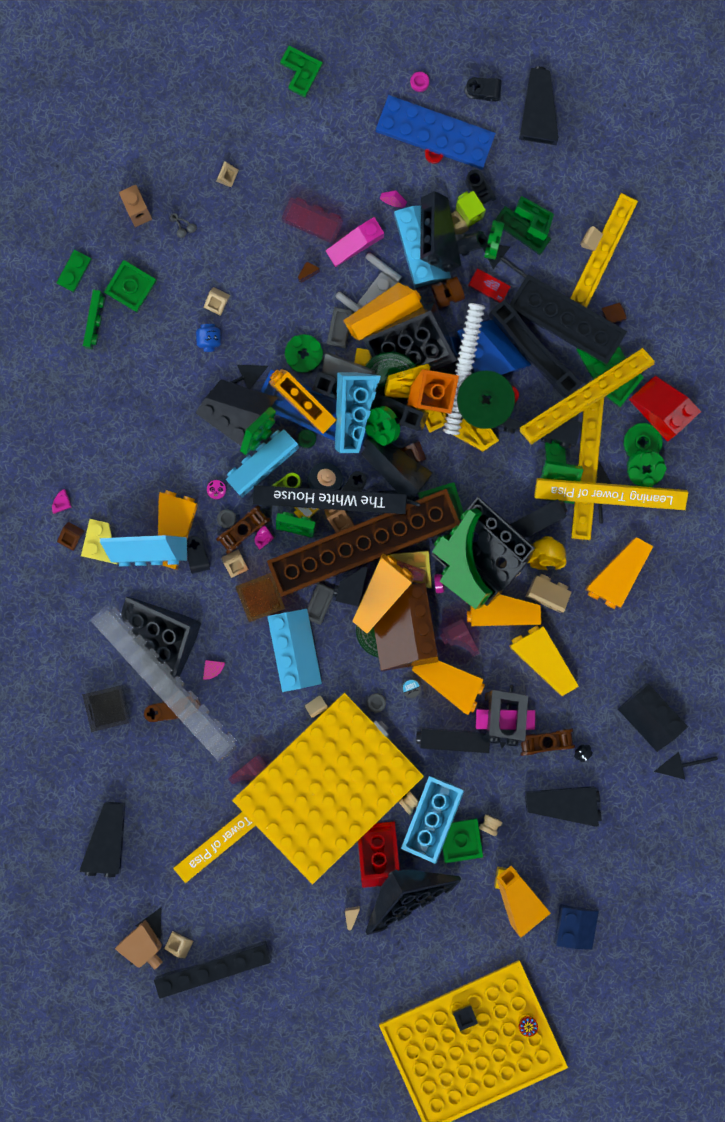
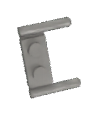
M367 253L366 259L382 272L359 300L358 304L342 292L336 294V298L354 312L397 284L402 278L401 275L372 253Z

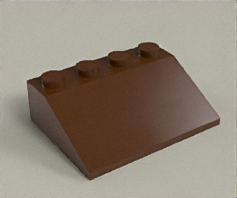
M426 584L410 585L374 626L381 671L438 662Z

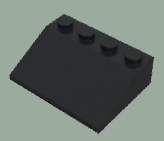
M435 302L363 338L372 358L384 352H398L409 357L417 367L429 364L431 371L457 361L444 320Z

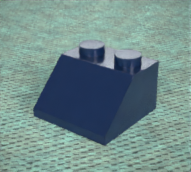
M561 904L554 940L555 945L571 949L592 950L599 911Z

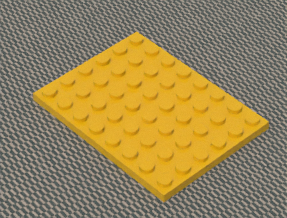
M343 693L238 793L232 801L313 884L424 776L384 736L363 711Z
M520 960L379 1024L422 1122H451L568 1068ZM470 1004L478 1024L460 1031L452 1011ZM526 1019H529V1022L532 1019L534 1020L533 1023L536 1022L537 1024L535 1025L537 1030H534V1034L531 1032L529 1036L528 1033L525 1035L523 1034L525 1031L522 1032L520 1030L522 1029L520 1027L523 1024L522 1021L525 1020L526 1022Z

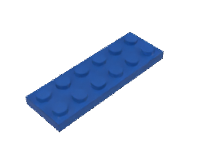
M390 95L387 97L375 131L419 148L428 149L433 153L442 154L447 158L483 170L496 134Z
M270 370L261 392L278 397L271 407L276 411L275 414L335 442L336 421L324 434L317 430L268 383L271 380L270 376L275 372ZM301 384L336 419L337 400L313 391L312 388ZM365 431V433H364V437H363V440H362L361 447H362V445H363V443H364V441H365V439H366V436H367L366 431Z

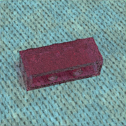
M296 197V199L290 198L281 218L283 223L333 245L343 226L341 216L335 213L323 212L324 209L317 205L309 206L305 200Z

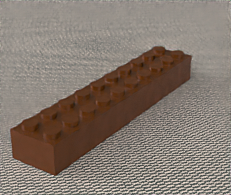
M447 489L415 501L421 504L420 507L407 504L406 514L385 513L268 560L267 563L280 596H287L377 560L383 554L387 556L452 530L457 525L459 526L460 521Z

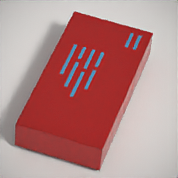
M478 268L468 284L469 287L498 303L504 300L511 287Z

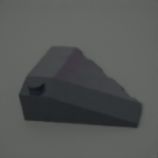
M126 597L121 616L123 621H129L132 628L129 634L134 646L139 645L143 656L140 657L145 671L150 670L154 681L150 683L153 689L171 696L196 642L201 623L185 615Z
M408 869L390 872L381 887L365 931L366 934L382 932L388 928L387 925L392 924L397 919L401 921L411 915L410 911L417 909L420 905L423 908L435 901L434 898L443 892L447 894L452 891L461 881L460 876Z

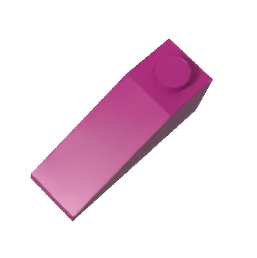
M373 217L328 248L326 253L334 266L337 267L383 239L384 232L375 217Z
M489 709L476 710V729H487ZM500 709V730H516L517 710ZM527 710L526 730H535V710Z

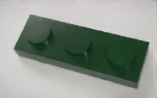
M504 206L495 219L504 223V231L538 255H541L551 241V238L548 236L543 241L528 233L530 223L506 206Z

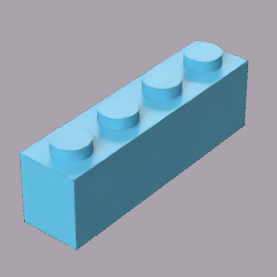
M357 372L337 373L335 449L339 453H359L366 430V422L370 416L372 401L376 395V387L380 381V375Z

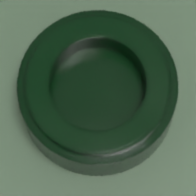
M304 429L299 432L297 441L301 447L308 449L315 445L316 435L313 431Z

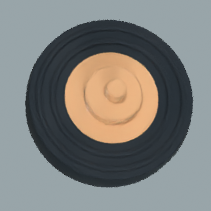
M327 462L315 465L308 476V484L311 489L340 490L343 483L341 471L335 465Z

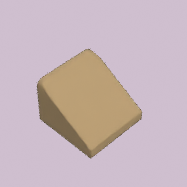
M457 211L451 213L455 235L469 230L466 222Z
M213 287L209 292L204 308L221 316L230 295Z
M239 549L222 557L231 578L249 570Z
M321 696L316 697L305 705L311 718H314L328 708Z
M360 906L345 909L348 930H352Z
M172 931L164 949L178 958H186L193 941Z

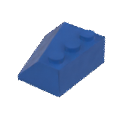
M493 320L480 322L482 327H479L481 332L478 333L479 339H477L478 345L475 347L477 351L474 352L476 357H473L475 362L472 363V373L486 370L499 373L504 377L531 366ZM463 329L458 330L457 336L460 340L461 346V339L463 340L464 338L462 334L465 333Z

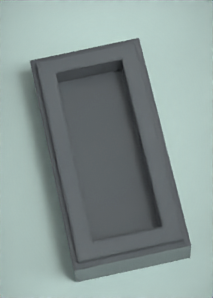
M334 307L327 345L346 348L349 330L343 320L352 315V310Z
M320 583L317 584L307 608L310 621L319 625L322 624L333 598L334 589Z

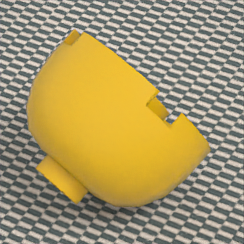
M545 536L532 544L535 547V551L528 562L532 568L548 570L546 566H554L555 570L565 567L566 551L563 544L553 537Z

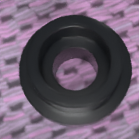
M580 745L575 750V759L580 760V762L588 760L593 754L590 745Z

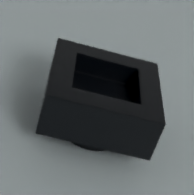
M470 1004L452 1011L460 1031L478 1024Z

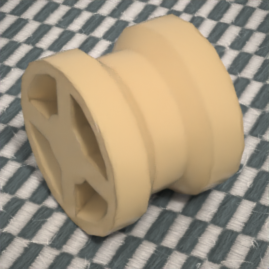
M411 791L407 793L406 797L398 801L409 815L413 813V810L417 808L419 803Z
M485 814L484 822L480 824L479 829L497 836V829L503 822Z

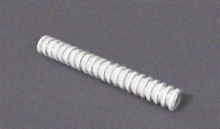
M468 304L470 308L467 310V322L464 323L466 328H463L465 333L462 334L464 338L463 340L461 339V352L459 351L458 353L460 354V357L457 358L459 363H456L458 368L455 369L459 379L451 414L447 413L448 417L445 418L447 422L444 423L446 427L443 429L444 433L460 434V423L463 420H461L462 416L457 407V393L462 382L472 374V363L475 362L473 357H476L474 352L477 351L475 347L478 345V333L481 332L479 327H482L480 322L483 321L481 317L484 315L483 309H485V306L480 304Z

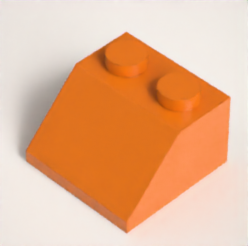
M422 369L411 385L407 405L451 414L459 376Z

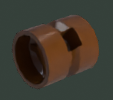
M457 276L447 279L445 284L439 282L431 285L439 309L449 306L451 301L457 303L465 299ZM445 289H447V291H448V294H449L448 297L445 296V293H444V290H445Z

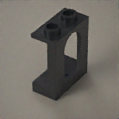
M496 690L485 693V701L489 702L487 734L483 735L482 739H487L489 743L494 744L506 742L507 746H518V744L525 742L528 696ZM501 704L517 706L516 730L512 735L507 736L500 730Z

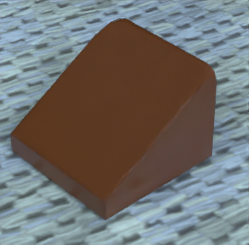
M306 262L298 276L299 282L302 283L320 272V268Z
M620 302L601 308L604 318L614 324L626 321L627 319Z
M420 442L401 448L403 452L417 462L426 460Z
M68 522L63 527L57 542L74 551L84 534V530Z

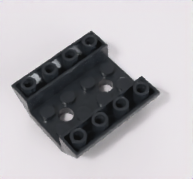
M478 496L467 510L477 508L482 512L474 530L478 534L479 539L477 542L472 541V551L476 569L485 585L492 591V594L485 603L488 606L507 589L527 565L535 551V547ZM432 552L431 555L445 568L450 566ZM501 557L507 561L505 568L499 566L498 561Z

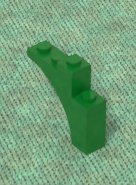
M477 508L466 510L461 517L462 521L459 526L454 527L451 535L440 536L434 543L436 547L432 551L450 565L443 570V577L440 582L474 609L482 608L492 594V591L481 579L473 558V534L478 519L482 514Z

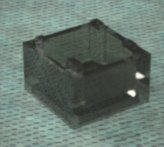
M123 685L82 694L91 732L131 723Z

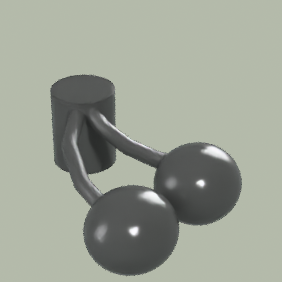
M176 213L170 215V222L176 221L179 225V230L177 231L179 238H184L187 235V231L194 233L197 230L195 224H190L188 221L178 218ZM178 220L188 224L187 231L181 228Z

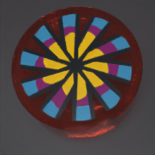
M524 1016L520 1019L518 1028L522 1035L531 1037L537 1033L538 1023L535 1018Z

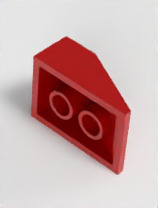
M654 376L629 399L667 442L701 413L687 396L657 376Z
M395 822L376 823L358 840L362 888L382 886L390 872L394 870L400 871Z

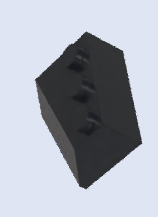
M221 379L205 397L196 414L241 446L246 429L269 407H272L278 397Z

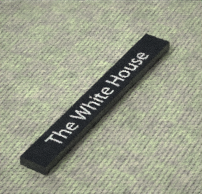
M254 485L253 505L406 514L407 495Z

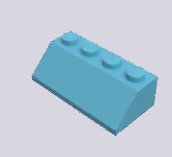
M411 206L394 211V218L414 288L450 279V272H444L442 269L420 260L421 206Z
M284 429L281 432L279 430L274 432L270 436L272 440L267 444L263 442L256 449L257 453L252 457L248 455L242 460L241 463L243 465L238 469L235 467L227 474V482L241 498L251 491L254 485H258L299 449L297 442Z
M163 535L100 538V543L110 561L119 563L120 567H128L130 563H135V566H147V562H151V565H163L165 561H168V565H179V561H187V537Z
M307 609L267 616L282 692L322 684Z
M429 776L401 849L436 864L464 790L439 778Z

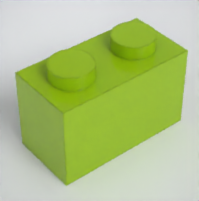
M466 191L458 197L459 200L455 210L464 219L468 228L484 218L486 209L474 191L470 193Z

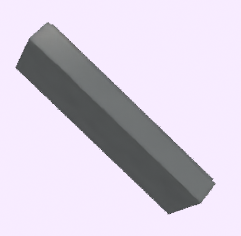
M332 353L325 354L322 372L337 377L338 372H357L375 375V371Z

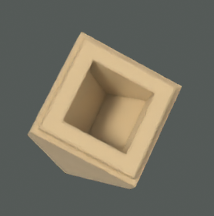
M224 162L216 182L232 187L238 169Z
M590 227L580 244L581 247L595 251L603 234L595 227Z

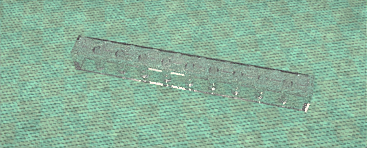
M108 605L103 607L90 621L216 760L221 763L237 748L234 744L237 740L230 733L225 734L221 730L224 726L216 718L212 720L208 716L211 712L204 704L198 705L196 695L191 690L187 692L183 688L185 683L178 676L174 678L170 674L172 669L165 662L161 664L157 660L159 655L153 648L150 650L146 648L145 644L147 642L140 634L136 636L132 632L134 628L127 620L123 622L119 618L122 614L115 607L110 608Z

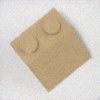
M543 574L540 577L536 575L525 597L554 611L564 613L571 595V591L567 590L568 586L560 582L556 585L550 582L551 578Z

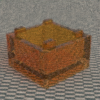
M272 573L235 586L249 622L286 609Z

